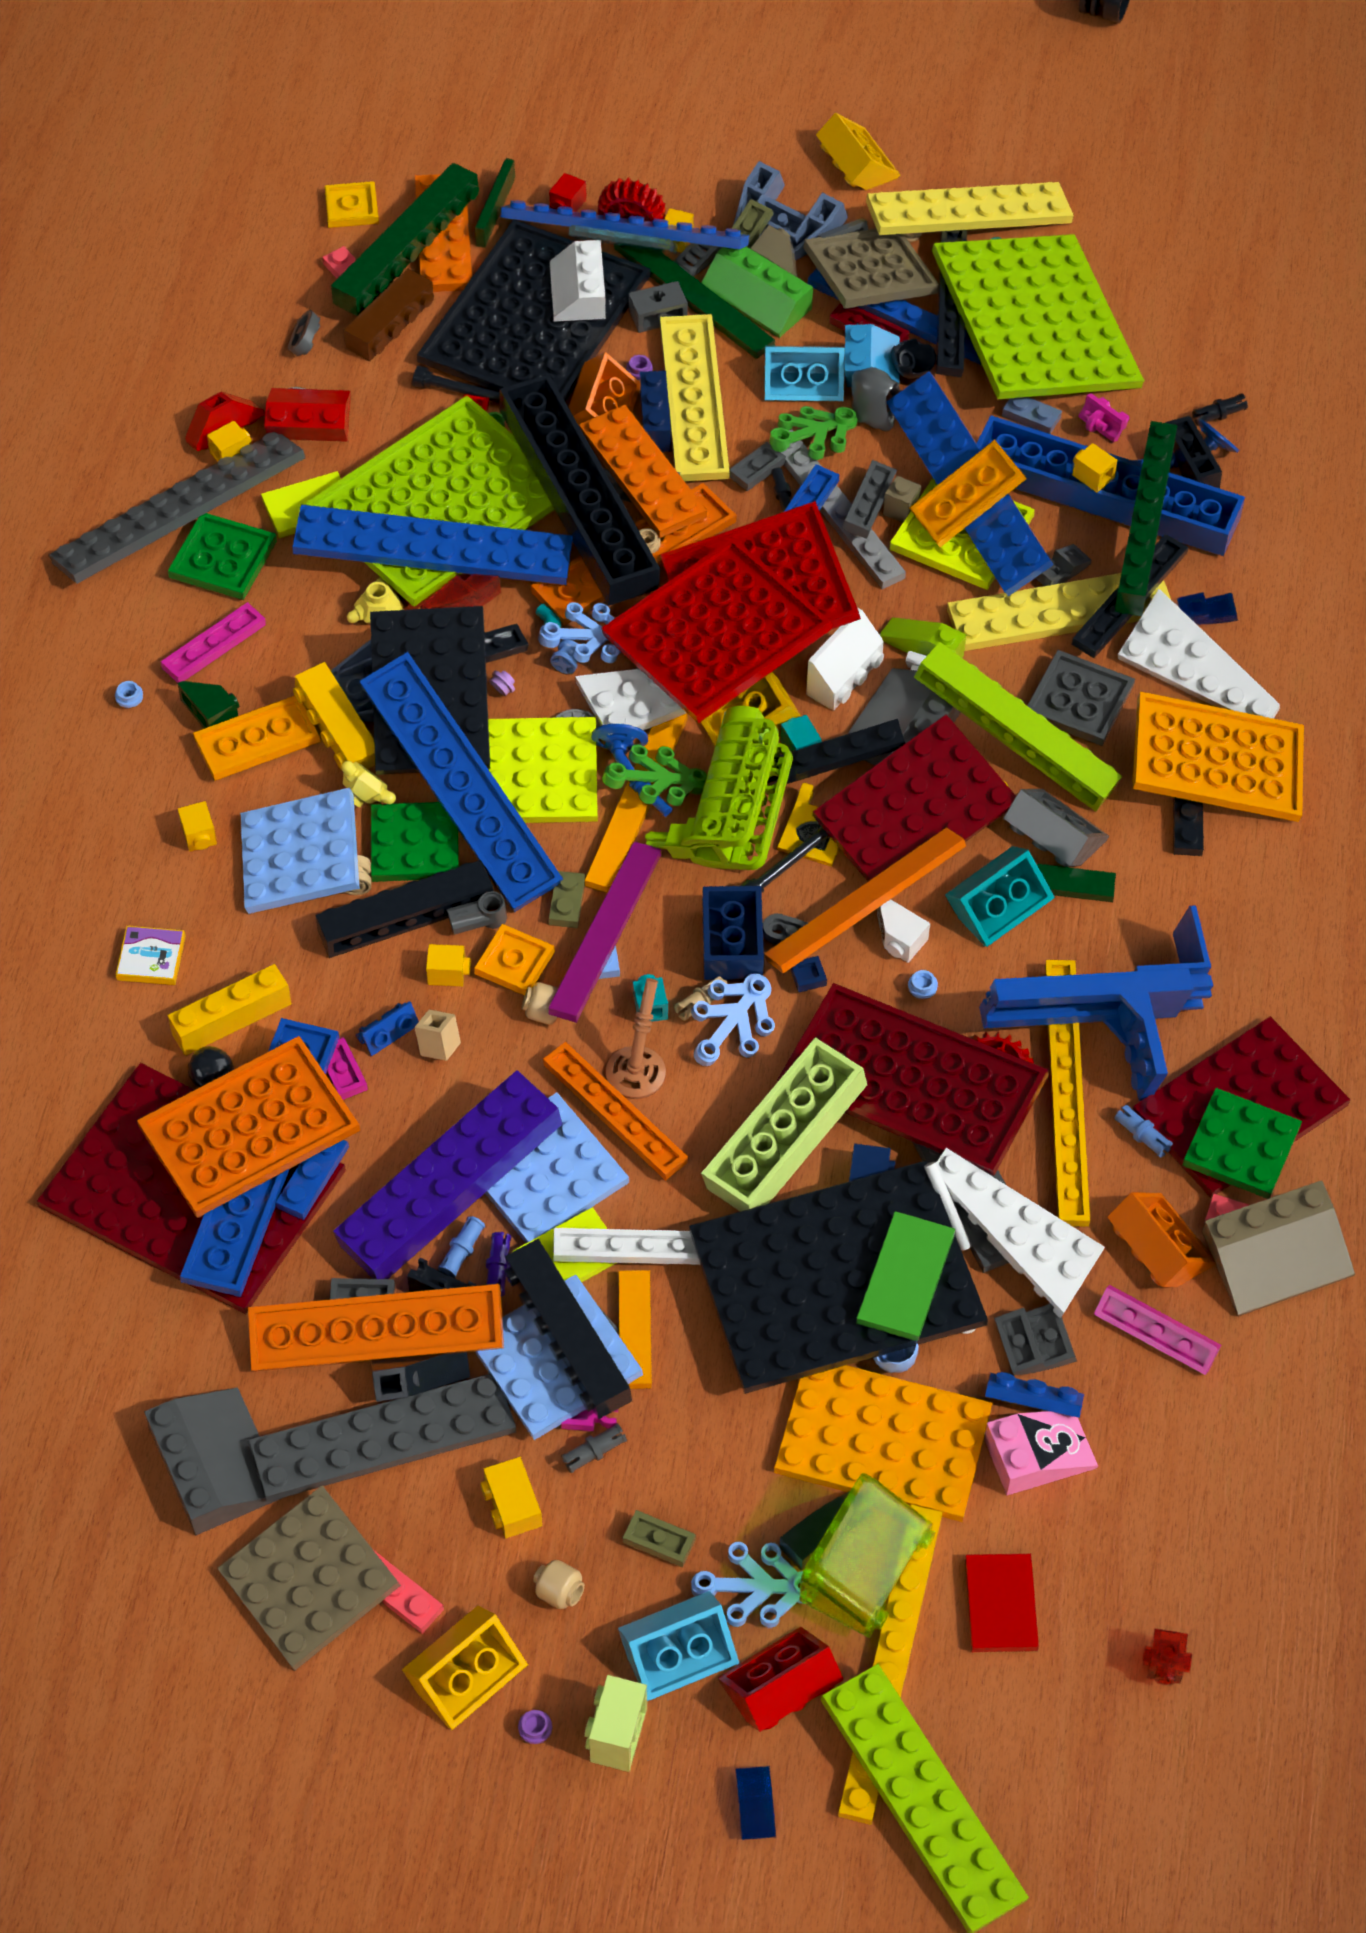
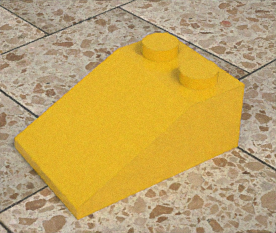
M771 672L701 721L714 745H716L724 713L730 707L750 706L758 708L764 719L774 722L779 735L781 734L782 723L791 718L801 717L778 677Z

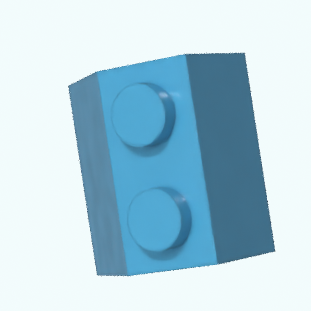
M873 324L845 325L844 371L847 387H852V375L855 371L869 367H876L885 371L899 385V373L893 364L891 351L894 345L897 346L900 343V337Z

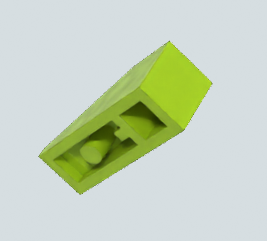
M892 617L879 634L885 643L906 653L912 651L927 656L940 641L945 646L952 648L960 657L964 656L966 634L943 623Z

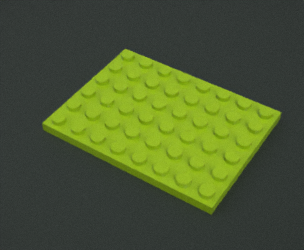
M1075 234L934 243L932 253L958 312L965 322L966 330L997 399L1142 388L1144 383L1142 374Z
M465 396L305 503V505L519 530H526L555 510L513 434L468 396ZM364 562L413 607L462 574Z

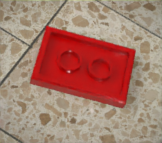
M1031 1553L966 1555L965 1567L971 1652L1038 1651L1039 1641Z

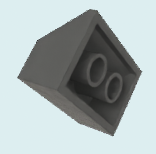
M1021 789L1003 818L1011 824L1009 827L1014 832L1023 836L1025 834L1033 839L1032 844L1042 851H1050L1055 855L1054 859L1065 867L1081 866L1109 838L1108 834L1044 789Z

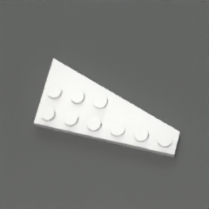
M1160 589L1156 592L1118 653L1119 660L1215 707L1273 719L1280 709V704Z
M640 669L575 676L576 684L600 726L627 724L647 730L686 714L674 700Z
M946 1148L936 1164L952 1201L958 1202L969 1214L968 1219L974 1225L978 1224L988 1234L987 1239L1019 1274H1024L1035 1286L1033 1290L1041 1298L1044 1296L1053 1305L1054 1313L1061 1318L1105 1247Z

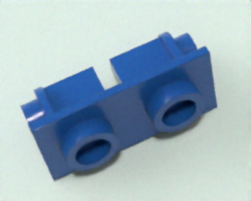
M410 1001L396 1004L393 1009L381 1016L382 1020H375L359 1029L356 1037L361 1044H366L371 1056L414 1029L419 1021Z

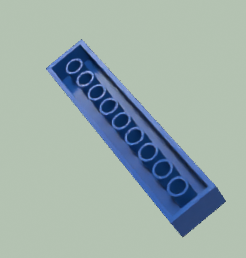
M990 415L977 441V445L982 450L993 440H996L1026 477V480L1015 489L1131 526L1142 469L1141 463L1110 454L1118 460L1115 478L1096 493L1072 476L1075 455L1081 449L1085 450L1088 446ZM1169 473L1157 535L1163 537L1167 534L1181 543L1224 556L1240 521L1245 497Z

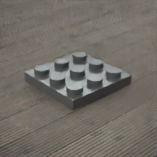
M1057 650L1028 707L1036 713L1043 715L1048 722L1059 730L1103 746L1134 687L1135 679Z

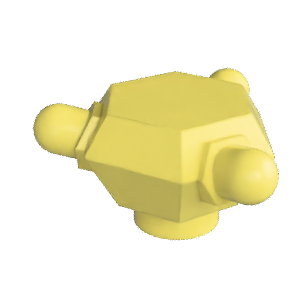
M378 578L376 582L371 583L367 587L365 592L355 602L354 609L347 614V620L350 623L364 620L365 623L370 624V612L404 610V604L395 590L382 578Z
M345 761L342 764L341 769L344 772L342 784L352 790L356 806L360 808L364 802L369 804L376 801L386 804H393L395 802L396 796L393 792L387 790V784L366 767L357 762L352 763L350 761Z

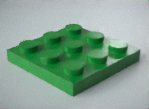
M205 513L197 519L168 569V576L174 580L244 600L277 542V534Z
M440 802L371 805L372 882L422 880L433 876L435 873L446 872L459 867L458 829Z
M1215 1088L1182 1166L1269 1199L1277 1184L1302 1121Z

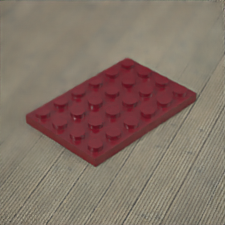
M945 714L815 809L812 816L867 881H870L946 827L964 838L965 842L1007 812L1016 795L948 715Z
M1270 1016L1157 1090L1154 1095H1149L1134 1105L1132 1110L1145 1121L1150 1120L1154 1124L1153 1128L1173 1143L1169 1153L1182 1166L1215 1088L1301 1120V1127L1295 1141L1346 1108L1351 1099ZM1182 1166L1210 1198L1213 1197V1194H1218L1230 1186L1228 1183Z

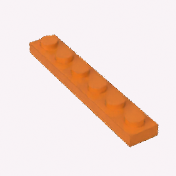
M566 1041L543 1058V1065L665 1181L688 1163V1156Z

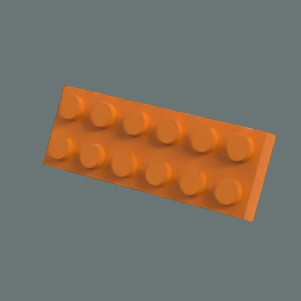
M441 174L415 175L416 199ZM467 206L460 215L456 216L449 223L444 231H441L434 238L432 244L426 246L419 254L420 275L433 282V292L461 291L472 278Z
M626 405L579 424L592 450L659 538L707 517L705 507Z

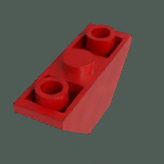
M221 391L198 404L185 436L186 443L196 451L208 449L207 434L232 421H235L240 428L253 424L258 418L265 415V411L253 401Z

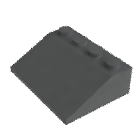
M892 668L848 734L898 718L906 744L945 714L955 722L961 712L915 679L916 670ZM895 751L864 761L876 766Z
M238 1388L176 1398L144 1411L150 1432L195 1535H199L279 1500L266 1502L249 1445L250 1439L260 1437Z

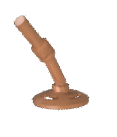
M651 978L646 979L640 1010L635 1015L638 1018L634 1019L636 1024L633 1025L635 1030L633 1046L618 1050L611 1056L606 1066L607 1081L625 1098L642 1099L653 1095L661 1088L666 1076V1068L662 1058L655 1051L644 1047L646 1035L651 1030L648 1026L652 1025L650 1020L653 1019L654 1015L651 1014L658 984L657 980ZM643 1053L649 1055L650 1058L646 1059L643 1057ZM621 1057L622 1059L618 1064V1072L613 1073L614 1065ZM627 1061V1069L622 1070L624 1063ZM645 1067H649V1071H648L647 1075L644 1076V1075H645ZM654 1067H658L657 1077L650 1083L649 1080L653 1076ZM624 1079L633 1083L639 1082L640 1088H628L620 1083Z

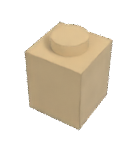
M428 1010L414 1027L421 1056L447 1061L461 1043L455 1014Z

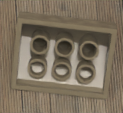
M1322 1180L1211 1218L1204 1223L1203 1236L1237 1316L1355 1276L1334 1206Z

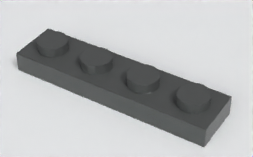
M872 460L842 529L867 539L883 504L885 493L895 477L896 469Z

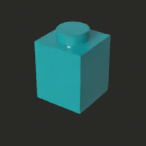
M807 714L798 718H791L781 724L780 741L788 746L790 751L820 743L822 740Z

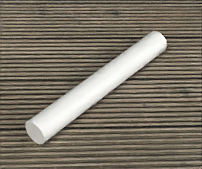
M936 1162L928 1163L924 1168L934 1190L940 1194L952 1228H955V1236L961 1251L972 1247L969 1237Z

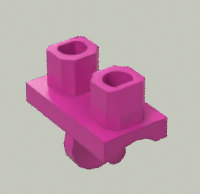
M1092 393L1086 396L1085 405L1078 415L1080 419L1086 422L1085 427L1090 432L1097 430L1113 443L1118 441L1122 430L1126 428L1130 419L1123 411L1117 412L1111 408L1108 400L1103 397L1097 398Z

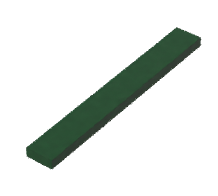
M626 234L614 243V249L626 259L650 268V277L660 285L678 281L688 302V307L699 315L712 314L713 326L757 359L765 353V346H775V339L641 236Z

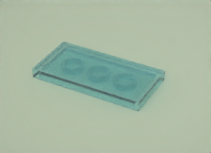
M571 225L569 228V235L579 240H601V243L677 254L678 245L671 239Z

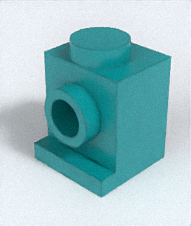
M646 974L639 977L638 981H633L636 1011L640 1010L646 979L651 978L658 981L651 1014L654 1016L650 1021L668 1020V999L666 998L662 977L655 978L652 974Z

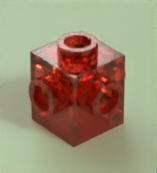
M1154 1629L1150 1646L1145 1645L1142 1666H1148V1679H1154L1155 1682L1161 1685H1173L1181 1683L1184 1672L1190 1673L1192 1653L1186 1652L1188 1634Z

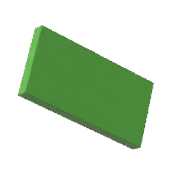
M895 1211L859 1311L857 1324L918 1341L955 1235V1228Z

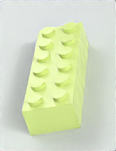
M815 1037L702 1171L701 1174L706 1188L740 1212L769 1204L867 1086L864 1069Z

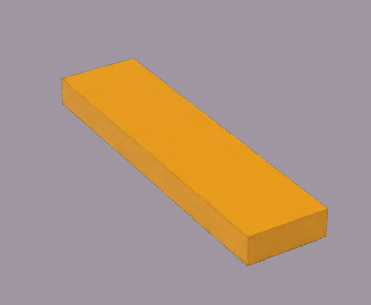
M650 1270L619 1271V1337L643 1371L641 1377L628 1384L630 1389H652Z

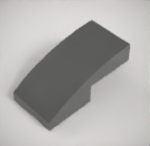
M1075 544L1063 547L1055 551L1051 559L1054 565L1037 576L1036 579L1043 586L1065 583L1087 568L1092 560Z

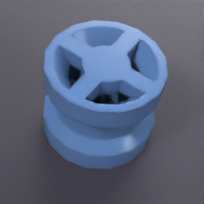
M569 639L561 640L558 645V651L554 652L550 658V662L556 670L564 674H573L575 672L578 661L575 660L573 654L578 643Z

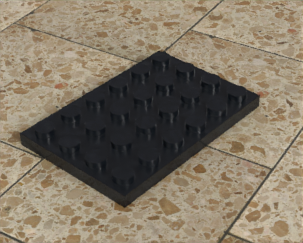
M483 606L370 612L372 673L408 652L486 767L491 769ZM373 705L376 775L419 773Z

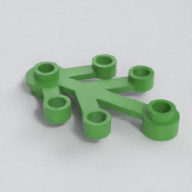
M804 406L800 409L799 417L788 413L779 415L777 424L779 428L771 431L769 443L774 451L784 452L790 447L791 443L815 435L814 442L809 446L808 456L812 459L820 460L824 457L825 453L824 442L827 431L837 428L836 436L831 438L830 449L837 453L844 452L847 443L845 439L846 433L857 426L858 419L855 411L848 407H840L835 410V413H830ZM815 419H819V420H823L824 422H819V421H814V420H815ZM793 426L802 428L793 432L789 431Z
M636 744L631 747L629 759L634 763L642 765L649 771L628 770L624 765L614 762L605 768L602 776L603 783L613 789L622 788L625 780L655 782L653 785H644L642 787L639 798L646 804L655 803L657 796L671 784H682L680 787H671L666 797L671 805L680 806L684 798L690 793L702 794L707 774L698 768L689 769L674 759L675 753L669 747L663 746L658 749L655 757L658 763H656L647 756L648 751L644 746ZM661 765H667L676 773H671Z

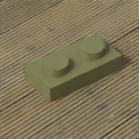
M750 199L731 229L741 230V234L749 235L747 247L751 249L773 216V211Z
M558 871L563 880L554 887L549 925L578 928L586 874Z
M638 1510L635 1511L623 1536L624 1544L682 1568L696 1540V1534Z

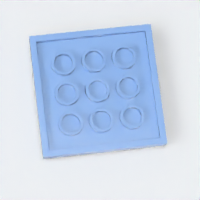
M350 788L241 813L244 905L248 914L360 889L354 795Z
M558 1093L553 1094L548 1099L558 1107L563 1124L485 1193L525 1243L590 1209L629 1183V1176Z
M575 1274L565 1280L626 1382L629 1384L643 1375L642 1368L578 1276ZM521 1306L502 1317L504 1349L475 1351V1353L533 1440H536L561 1425L563 1421L571 1419L586 1410L579 1396L582 1393L577 1384L572 1386L564 1372L567 1366L562 1359L557 1361L549 1347L551 1343L550 1338L547 1334L542 1336L534 1323V1319L537 1317L533 1310L527 1311L524 1306Z

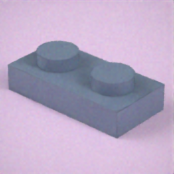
M1029 397L1010 398L1003 408L1002 416L1035 430L1051 434L1061 419L1062 410Z

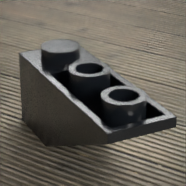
M467 1352L371 1360L376 1402L410 1397L470 1377Z

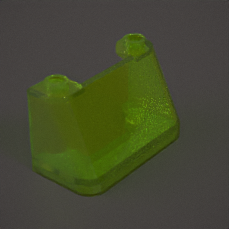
M862 1473L803 1571L800 1580L799 1601L870 1638L875 1628L881 1630L889 1614V1612L884 1610L886 1600L914 1552H919L921 1548L927 1550L935 1535V1532L932 1530V1522L877 1479Z

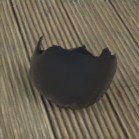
M917 339L905 340L892 347V361L902 377L918 379L928 371H931L936 363L934 348L931 345L918 342Z
M212 1046L202 1047L195 1051L188 1063V1075L197 1088L234 1070L230 1056L222 1049Z

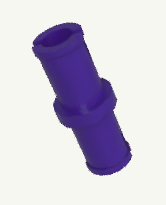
M494 1232L491 1235L490 1257L487 1258L485 1265L488 1269L486 1285L499 1284L502 1297L505 1295L506 1282L504 1270L508 1268L505 1256L509 1254L511 1235L507 1233L503 1239L504 1232Z

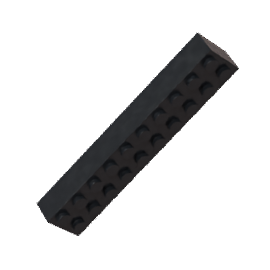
M547 374L501 388L499 411L566 531L573 537L572 541L608 606L657 590L660 581V567L551 376Z

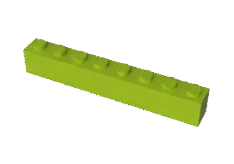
M940 641L920 663L914 676L915 679L1095 812L1113 792L1122 778V775L1116 772L1112 766L1101 761L1089 749L1082 747L1070 738L1066 732L1059 730L1048 722L1043 715L1029 708L1020 698L1014 697L1002 688L998 682L991 680L979 671L975 665L968 663L957 655L952 648L945 646Z

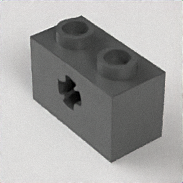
M678 281L629 293V313L638 333L660 328V317L688 316V302Z

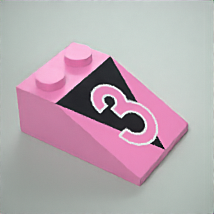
M1047 1411L1019 1413L987 1422L984 1440L1006 1495L1097 1469L1098 1467L1077 1417Z

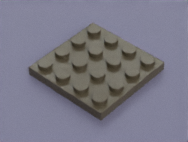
M876 228L832 237H817L804 240V250L844 308H855L857 306L938 294L939 283L903 234L879 235Z
M323 1485L218 1567V1570L294 1670H297L401 1586Z

